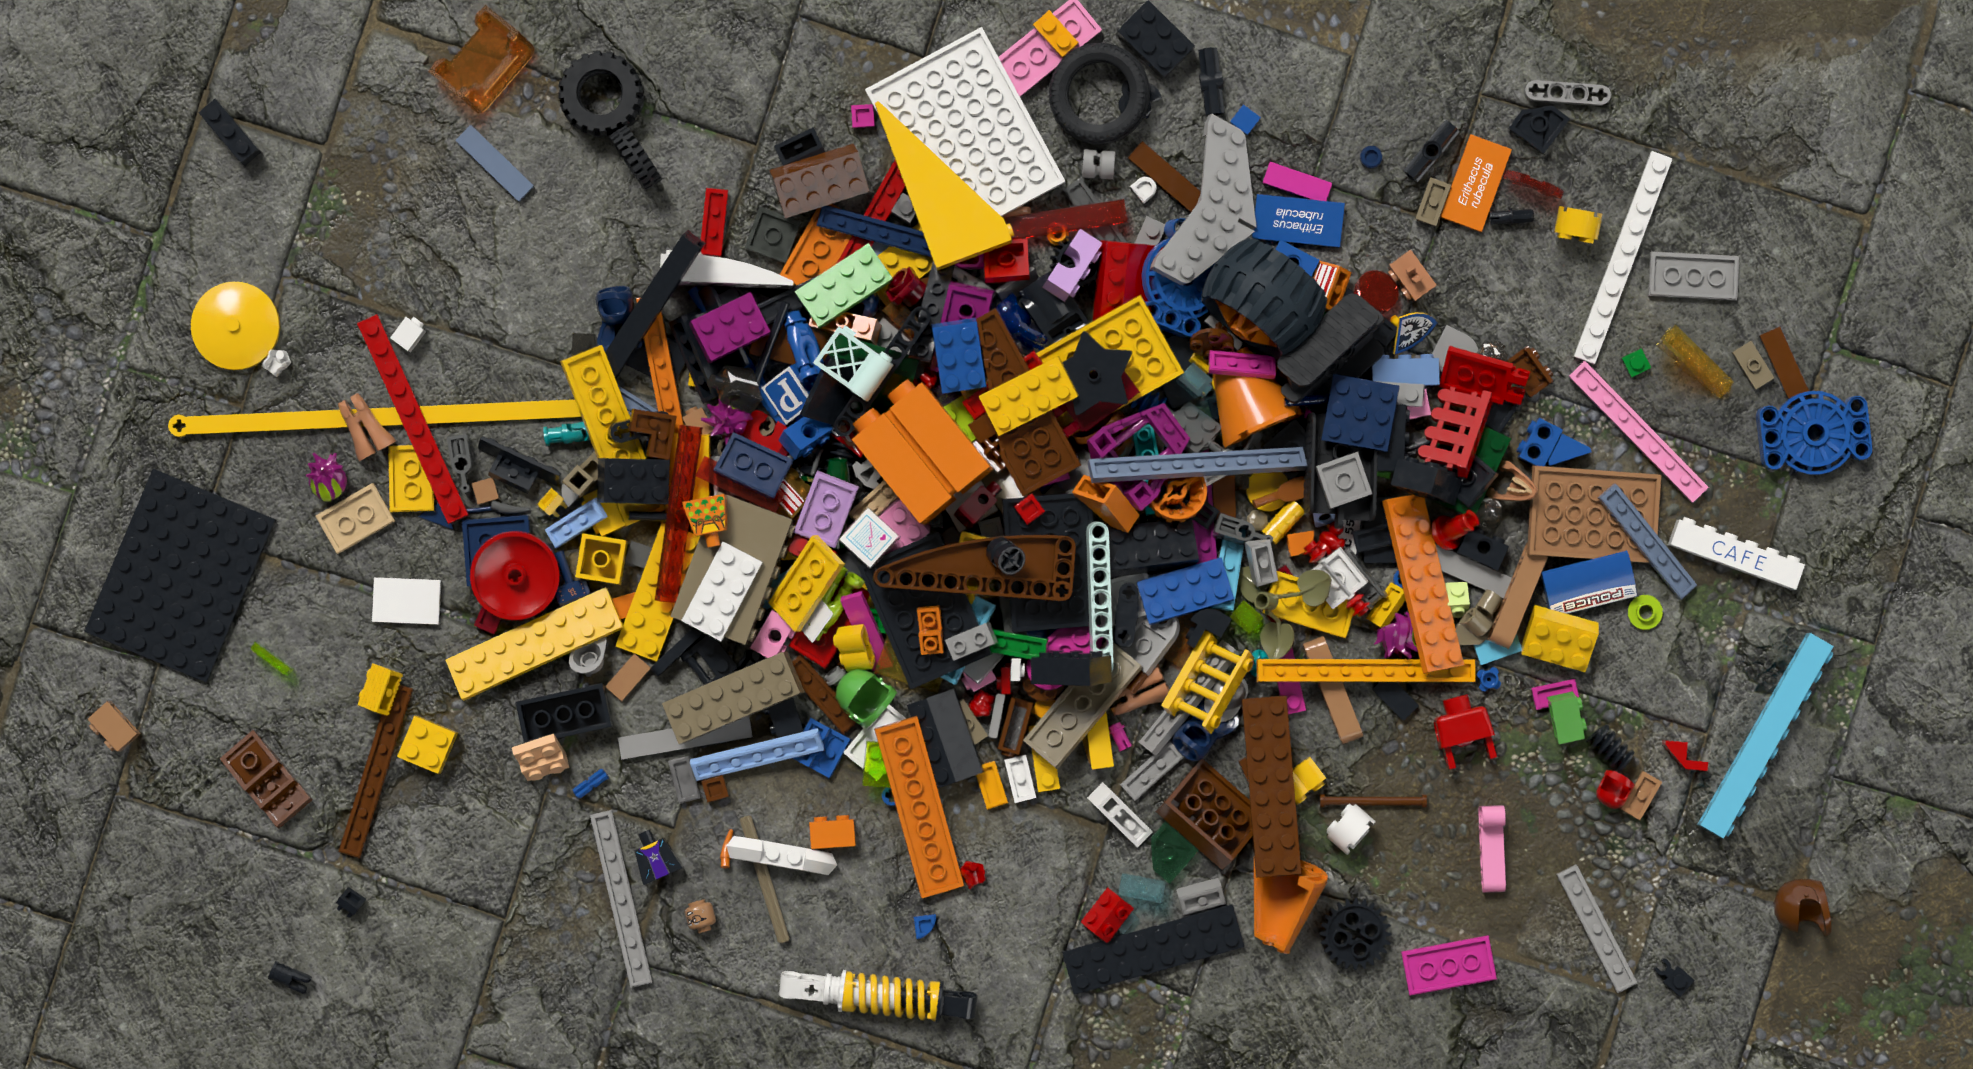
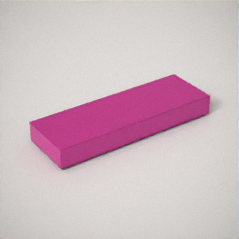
M1269 162L1262 182L1263 184L1307 199L1323 201L1327 200L1332 186L1331 182L1273 162Z
M1210 350L1209 373L1275 379L1276 359L1268 355Z

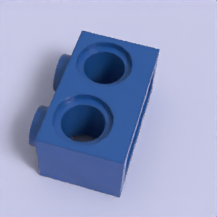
M1538 418L1536 422L1532 420L1526 431L1529 433L1526 441L1522 440L1516 450L1519 453L1517 458L1531 466H1545L1563 429L1541 418ZM1540 427L1548 430L1549 434L1546 439H1541L1538 436L1537 432ZM1529 447L1537 448L1538 457L1536 459L1528 456L1527 451Z

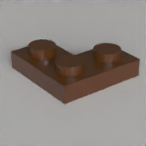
M632 409L629 431L650 434L646 456L670 460L677 416Z

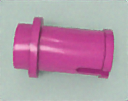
M1117 722L1109 726V734H1112L1120 752L1125 750L1126 747H1131L1132 744L1123 729L1125 726Z

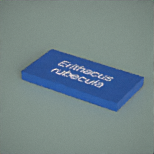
M1257 194L1255 205L1257 228L1253 229L1255 232L1252 233V238L1340 247L1345 203Z

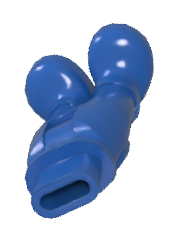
M800 311L787 312L785 317L786 323L784 324L787 330V340L793 352L798 371H800L798 377L800 384L808 386L815 382L821 368L813 363L820 354L819 345L815 334L809 324L806 323V318H802Z

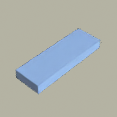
M596 497L546 528L545 531L556 549L608 516L602 505L597 502Z

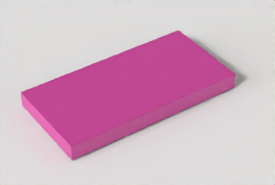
M1488 935L1401 951L1409 995L1497 979Z

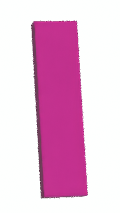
M862 591L842 596L840 601L851 625L864 624L866 627L869 642L875 654V663L872 671L893 666L892 656Z

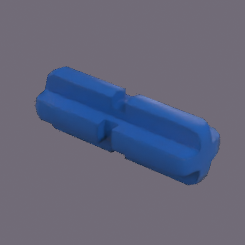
M603 769L598 770L588 778L589 780L583 781L573 789V793L578 799L593 790V787H597L608 779V775Z

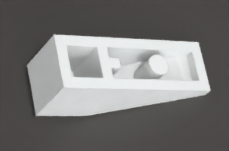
M1103 782L1087 797L1137 848L1153 832Z

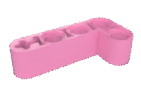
M1503 805L1479 806L1482 892H1505L1503 833L1505 808Z

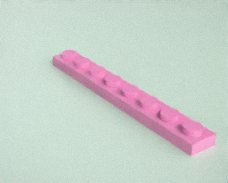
M1583 361L1568 376L1691 503L1708 488L1689 466L1586 361Z

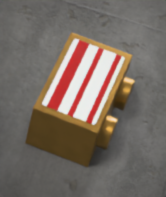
M790 467L774 500L793 519L800 516L811 486L799 477L798 472L794 468Z

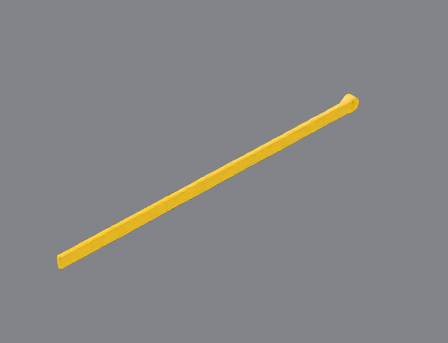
M575 399L420 406L427 424L581 417ZM395 407L369 408L382 426L403 425ZM352 409L353 413L355 414L357 410ZM340 410L187 417L175 415L170 419L168 428L174 436L185 437L188 434L347 428V425ZM178 420L186 424V427L182 428V432H178V429L174 427Z

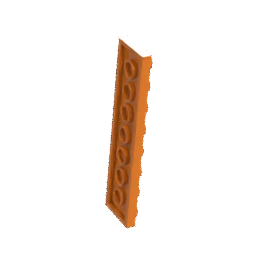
M1409 495L1386 499L1382 501L1423 674L1463 666L1464 662L1457 633L1455 632L1456 628L1451 607L1448 606L1449 599L1436 544L1432 537V528L1425 498Z
M915 716L874 728L921 898L964 886L918 717Z

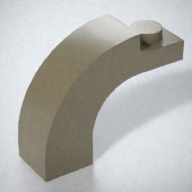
M595 451L580 466L577 465L562 481L579 498L584 496L598 483V458Z

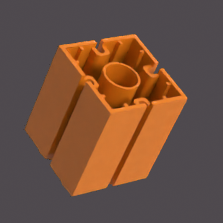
M906 380L887 396L894 404L890 407V410L881 415L872 408L853 423L859 434L852 438V441L920 524L926 525L957 500L954 496L956 492L960 491L962 495L992 472L994 468L931 390L922 382L915 387L912 382Z

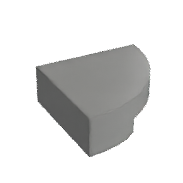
M564 483L562 484V497L566 505L570 507L579 497Z

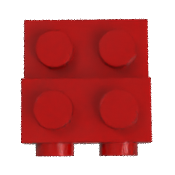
M1016 238L1008 245L984 253L985 283L1030 280L1028 239Z

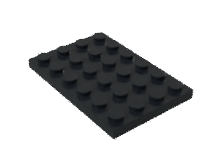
M1073 493L1034 496L1045 512L1027 525L1014 508L1016 504L1026 497L1002 499L1004 536H1068L1074 540L1076 546L1073 589L1070 598L1065 601L1009 598L1012 632L1089 626L1086 529L1093 522L1092 510ZM1062 540L1059 543L1060 551L1067 553L1070 550V544ZM1094 550L1093 558L1096 560V552ZM1059 563L1057 566L1058 573L1066 575L1068 566L1065 563ZM1097 571L1094 574L1095 582H1098ZM1015 581L1012 583L1011 590L1013 593H1021L1022 585L1020 582ZM1036 583L1033 587L1036 595H1043L1045 589L1042 584ZM1060 585V588H1056V593H1059L1060 597H1063L1062 594L1067 592L1063 589V585ZM1099 593L1094 598L1097 605H1100ZM1100 615L1095 619L1096 625H1101Z
M940 531L879 557L871 567L866 563L858 566L910 689L993 654L990 646L957 660L953 661L945 640L980 625L967 594L881 588L873 582V573L880 567L911 555L946 546ZM880 571L877 579L880 583L885 584L889 581V575L885 571ZM908 573L900 575L901 584L909 585L911 583V576ZM926 574L922 577L924 586L931 587L934 580L931 575ZM947 576L944 580V585L952 589L956 585V580L951 576ZM940 605L944 652L921 655L917 608Z

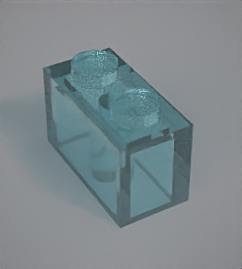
M1192 363L1176 382L1197 399L1199 395L1203 398L1211 390L1212 386L1210 383L1213 379Z
M1121 872L1117 894L1162 903L1166 881Z

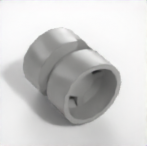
M1084 149L1082 178L1094 179L1096 176H1099L1101 179L1113 180L1115 151L1103 150L1099 154L1096 150Z

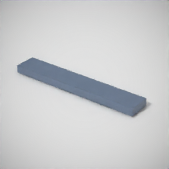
M1612 484L1598 497L1599 501L1678 599L1684 598L1697 586L1695 581L1617 484Z

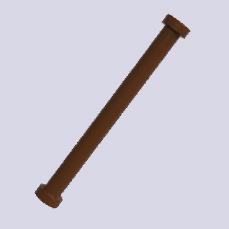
M1320 794V808H1325V805H1348L1349 803L1351 805L1421 806L1426 808L1427 795L1422 794L1421 797H1325V794Z

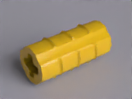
M1289 501L1278 514H1275V517L1268 522V525L1261 532L1265 536L1271 535L1273 537L1272 543L1276 545L1305 514L1304 509L1295 501Z

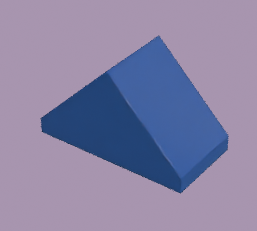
M1561 434L1546 465L1548 467L1592 452L1591 448Z

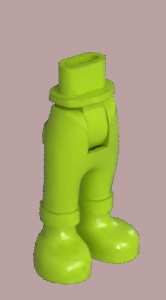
M845 567L841 569L822 598V601L833 612V615L815 639L817 641L820 640L823 633H827L828 629L837 621L844 610L840 601L841 597L852 594V590L855 588H862L865 582L857 574L848 572L843 586L839 589L835 599L831 601L840 581L848 571Z

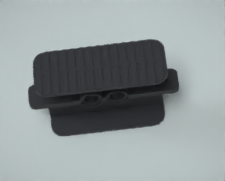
M1357 294L1344 296L1341 301L1322 317L1311 335L1296 348L1285 355L1282 354L1278 359V369L1288 378V382L1281 388L1282 395L1292 404L1300 402L1311 412L1320 413L1327 409L1333 374L1360 378L1382 357L1384 353L1383 346L1373 337V332L1384 323L1383 315Z
M1315 412L1307 414L1305 421V458L1307 468L1304 471V513L1335 514V529H1342L1344 520L1373 521L1376 517L1378 450L1321 440L1326 414ZM1338 447L1345 449L1346 456L1358 452L1372 494L1329 509L1315 466L1338 459L1336 455Z

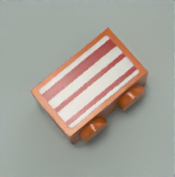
M1319 261L1313 278L1325 291V296L1327 297L1325 311H1330L1342 300L1352 272L1341 266Z

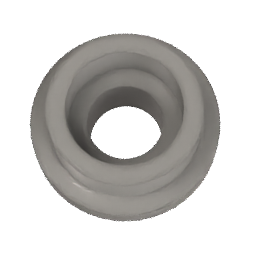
M838 666L832 668L825 675L828 686H837L846 671Z

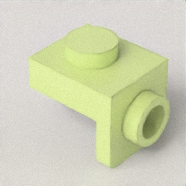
M1467 582L1445 583L1449 599L1448 606L1451 607L1452 616L1454 618H1461L1470 607Z

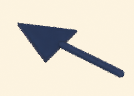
M439 503L435 505V511H426L418 516L453 529L452 523H447ZM491 506L466 510L468 513L491 511L492 509H490Z

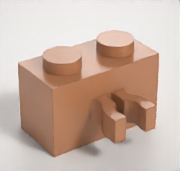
M1409 250L1388 266L1390 270L1387 272L1394 283L1399 282L1402 287L1400 291L1406 300L1411 299L1412 302H1415L1436 286V283L1412 250Z

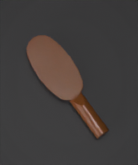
M1304 476L1290 479L1280 485L1276 492L1252 500L1254 508L1277 500L1288 502L1304 498Z

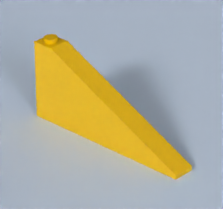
M879 101L875 102L877 113L937 271L1012 243L1011 237L1014 236L1010 223L1006 224L1004 219L886 107Z

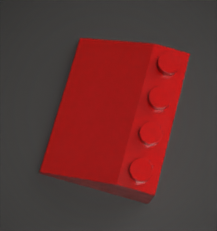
M1100 241L1102 242L1100 246L1102 253L1098 261L1093 321L1139 295L1142 296L1144 301H1148L1142 286V270L1149 252L1155 245Z

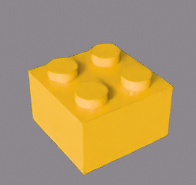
M582 533L575 577L621 585L628 541Z
M414 716L397 757L441 774L458 732L420 716Z

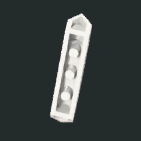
M733 836L726 845L730 858L823 875H829L837 866L832 853L738 836Z

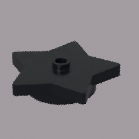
M1087 331L1082 332L1073 357L1062 362L1079 395L1072 399L1076 415L1083 413L1099 401L1118 404L1128 403L1122 374L1133 353L1132 350L1105 349ZM1090 371H1097L1098 377L1092 379L1089 376Z

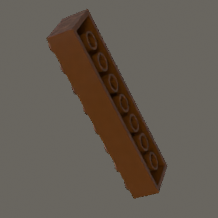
M1287 696L1242 699L1256 878L1301 875Z

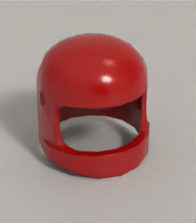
M1606 770L1596 790V797L1603 805L1612 809H1619L1625 805L1635 784L1616 771Z

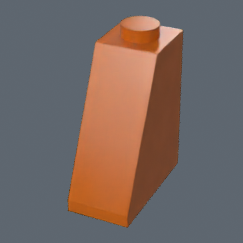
M1083 475L1072 491L1079 500L1107 524L1118 530L1128 533L1139 517V513L1116 485L1107 482L1091 483L1090 476Z

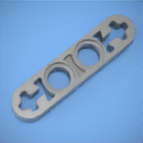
M1533 80L1524 89L1526 98L1536 102L1603 106L1611 97L1609 88L1604 85ZM1536 85L1538 90H1544V85H1547V98H1543L1544 93H1537L1534 97L1532 92H1529V89ZM1557 86L1562 89L1563 94L1560 98H1553L1551 96L1550 90L1552 87ZM1575 88H1581L1584 91L1583 99L1576 100L1573 97L1572 92ZM1588 88L1592 89V94L1602 90V94H1605L1606 97L1602 101H1598V97L1591 96V101H1587L1589 96Z

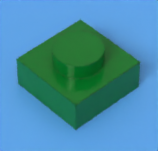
M1642 348L1621 358L1630 378L1651 368Z

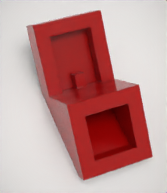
M1662 740L1664 748L1682 769L1708 771V762L1686 760L1688 742Z

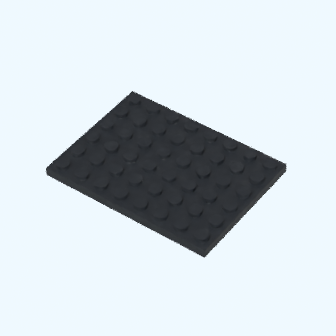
M153 468L84 632L201 681L208 682L276 519Z

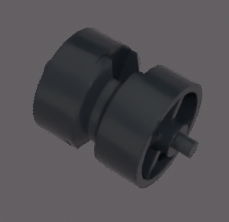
M998 537L993 539L987 546V559L1003 573L1015 574L1023 568L1025 554L1022 549L1009 539Z

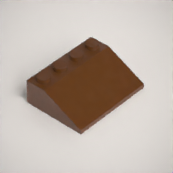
M1204 759L1197 762L1155 811L1222 870L1233 861L1253 836L1250 800Z

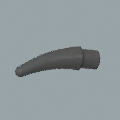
M494 500L490 509L504 514H518L530 511V507H516Z

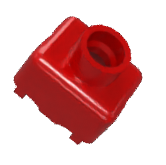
M1468 694L1443 700L1446 714L1436 717L1433 723L1438 748L1443 750L1447 769L1456 768L1451 746L1458 745L1463 747L1471 745L1474 740L1482 738L1488 759L1496 758L1497 755L1492 736L1495 733L1487 709L1483 706L1471 708Z

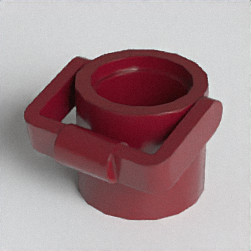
M909 266L908 268H902L892 277L893 281L888 284V289L885 292L893 304L898 306L903 302L907 306H912L923 296L926 284L918 278L914 269Z

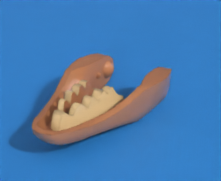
M1501 460L1498 466L1499 470L1513 473L1515 476L1512 478L1506 494H1500L1490 487L1485 495L1492 499L1505 501H1527L1535 498L1538 492L1535 484L1514 464Z

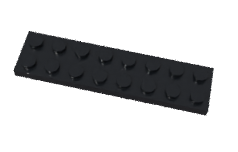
M1233 904L1115 936L1108 943L1101 940L1062 951L1075 995L1245 946Z

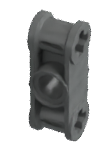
M1346 547L1345 553L1368 580L1356 593L1364 595L1362 598L1363 602H1370L1367 607L1372 610L1374 608L1373 605L1380 599L1388 597V594L1363 566L1356 554L1349 547Z

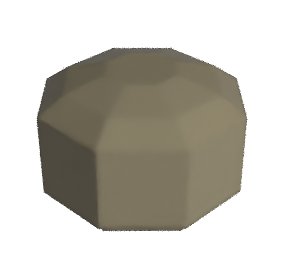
M1253 510L1246 517L1247 522L1254 526L1255 531H1262L1268 524L1267 515L1261 510Z

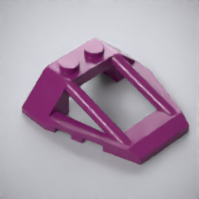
M1163 403L1102 427L1087 440L1091 459L1118 458L1114 449L1147 423L1152 426L1167 447L1159 455L1182 454L1190 437ZM1129 426L1113 439L1111 434ZM1153 479L1149 486L1145 480L1108 483L1116 485L1131 505L1137 510L1142 511L1158 496L1163 482L1167 479Z

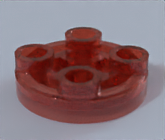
M1371 270L1362 274L1357 280L1353 294L1359 295L1377 311L1384 313L1396 304L1399 291L1396 283L1388 274L1378 270Z

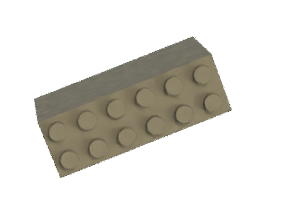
M726 494L727 531L718 532L719 546L707 548L705 535L700 536L670 617L678 620L683 619L722 542H725L763 562L724 636L739 643L749 645L750 642H754L758 629L755 627L757 622L762 621L766 609L763 608L765 600H770L774 588L771 587L773 579L777 580L782 567L779 566L781 558L785 559L788 554L787 549L789 546H787L789 537L793 538L795 535L796 525L794 523L796 520Z

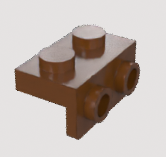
M1526 346L1506 362L1513 363L1516 369L1522 368L1530 371L1526 386H1520L1525 390L1528 397L1531 398L1553 382L1551 378L1553 373L1546 365L1543 367L1539 362L1540 355L1533 347L1530 349L1529 346Z

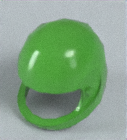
M856 669L849 671L841 678L836 688L835 698L841 709L849 715L850 719L863 728H868L887 708L897 691L891 685H886L882 682L883 679L881 677L878 679L875 674L869 671Z

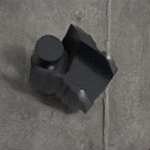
M747 649L738 664V668L743 669L765 660V657L755 650Z

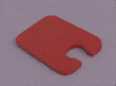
M759 410L751 412L753 419L747 421L746 429L741 436L778 453L782 447L778 440L783 430L787 427L777 421L773 434L763 436L760 433V425L766 421L768 415Z

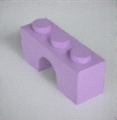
M1080 229L1064 253L1072 258L1075 267L1067 268L1058 263L1043 285V288L1064 302L1069 295L1073 297L1080 287L1077 285V282L1080 278L1084 280L1091 270L1088 268L1089 263H1095L1102 253L1098 250L1102 242Z

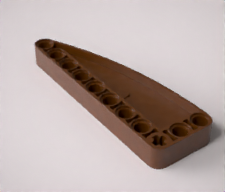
M1002 536L1022 549L1025 554L1023 568L1015 574H1005L993 565L986 556L987 546L993 539L998 537L977 539L946 545L905 557L878 568L873 573L872 578L874 584L881 588L1065 601L1072 594L1076 546L1074 540L1068 536ZM1062 540L1070 544V550L1067 553H1063L1059 549V543ZM1059 563H1065L1068 566L1066 575L1058 573L1057 566ZM880 571H885L889 575V581L885 584L880 583L877 579ZM902 573H908L911 576V583L909 585L901 584L899 578ZM926 574L933 577L934 582L931 587H926L922 583V577ZM947 576H951L956 580V585L952 589L944 585V580ZM969 578H975L978 582V587L974 591L967 588L966 583ZM991 580H997L1000 583L998 592H992L989 589V582ZM1015 581L1020 582L1022 585V591L1019 594H1015L1011 590V585ZM1036 583L1044 586L1045 591L1041 596L1036 595L1033 591ZM1060 585H1063V589L1067 591L1066 594H1062L1063 597L1056 593V588H1060Z

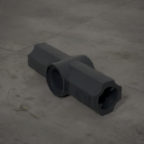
M1217 48L1199 49L1198 55L1201 72L1199 73L1201 93H1203L1205 115L1214 114L1217 116L1224 114L1222 71L1219 69Z
M1444 120L1404 168L1403 172L1411 180L1418 183L1460 131L1452 123ZM1426 147H1435L1437 155L1434 157L1428 156L1426 154Z

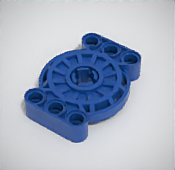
M1184 218L1169 220L1165 224L1164 231L1168 239L1155 245L1149 252L1143 265L1142 286L1148 299L1145 303L1147 307L1151 308L1152 316L1159 328L1185 338L1192 337L1194 333L1201 330L1197 317L1208 312L1206 306L1201 301L1202 291L1206 279L1216 262L1185 285H1180L1150 269L1153 259L1162 247L1164 248L1175 234V225L1181 226L1185 221ZM1167 314L1171 317L1170 324L1166 322ZM1186 322L1190 325L1189 332L1185 330Z
M1807 391L1789 398L1780 406L1779 410L1774 406H1763L1756 413L1760 459L1763 467L1766 469H1779L1785 463L1797 472L1819 475L1840 467L1849 456L1855 460H1864L1872 454L1867 401L1861 396L1848 397L1843 402L1830 393ZM1816 395L1815 399L1807 400L1803 396ZM1823 396L1828 397L1835 402L1832 403L1828 400H1824ZM1796 399L1798 400V403L1792 405L1790 408H1787V406L1792 401ZM1853 400H1857L1860 403V409L1857 412L1851 409ZM1765 410L1772 412L1773 417L1770 422L1763 419ZM1856 422L1862 424L1863 429L1860 434L1855 433L1853 430V425ZM1813 424L1823 431V434H1820L1819 439L1816 441H1812L1807 434L1808 428ZM1769 431L1775 435V440L1772 444L1767 443L1765 440V435ZM1858 444H1862L1865 447V453L1862 456H1859L1855 451ZM1772 453L1777 456V463L1774 466L1768 463V456ZM1839 457L1841 458L1835 465L1831 466L1832 462L1836 461ZM1793 463L1805 466V470L1798 468ZM1823 466L1824 470L1812 471L1813 467Z

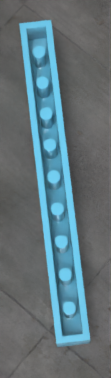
M1806 633L1697 825L1719 838L1724 839L1725 835L1729 836L1735 826L1732 824L1736 816L1740 817L1746 807L1743 805L1747 797L1751 798L1757 788L1754 786L1757 779H1762L1768 768L1765 765L1769 758L1772 760L1779 749L1776 747L1780 739L1784 740L1790 729L1787 728L1791 720L1795 721L1801 711L1798 709L1801 702H1806L1811 694L1809 688L1813 682L1817 683L1822 675L1820 669L1824 663L1827 664L1832 658L1833 652L1831 650L1834 646L1812 633Z

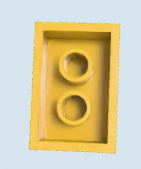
M1534 605L1522 641L1521 654L1586 672L1599 635V623Z

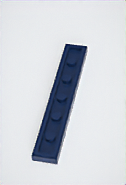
M827 205L821 207L817 222L818 227L932 258L922 231Z

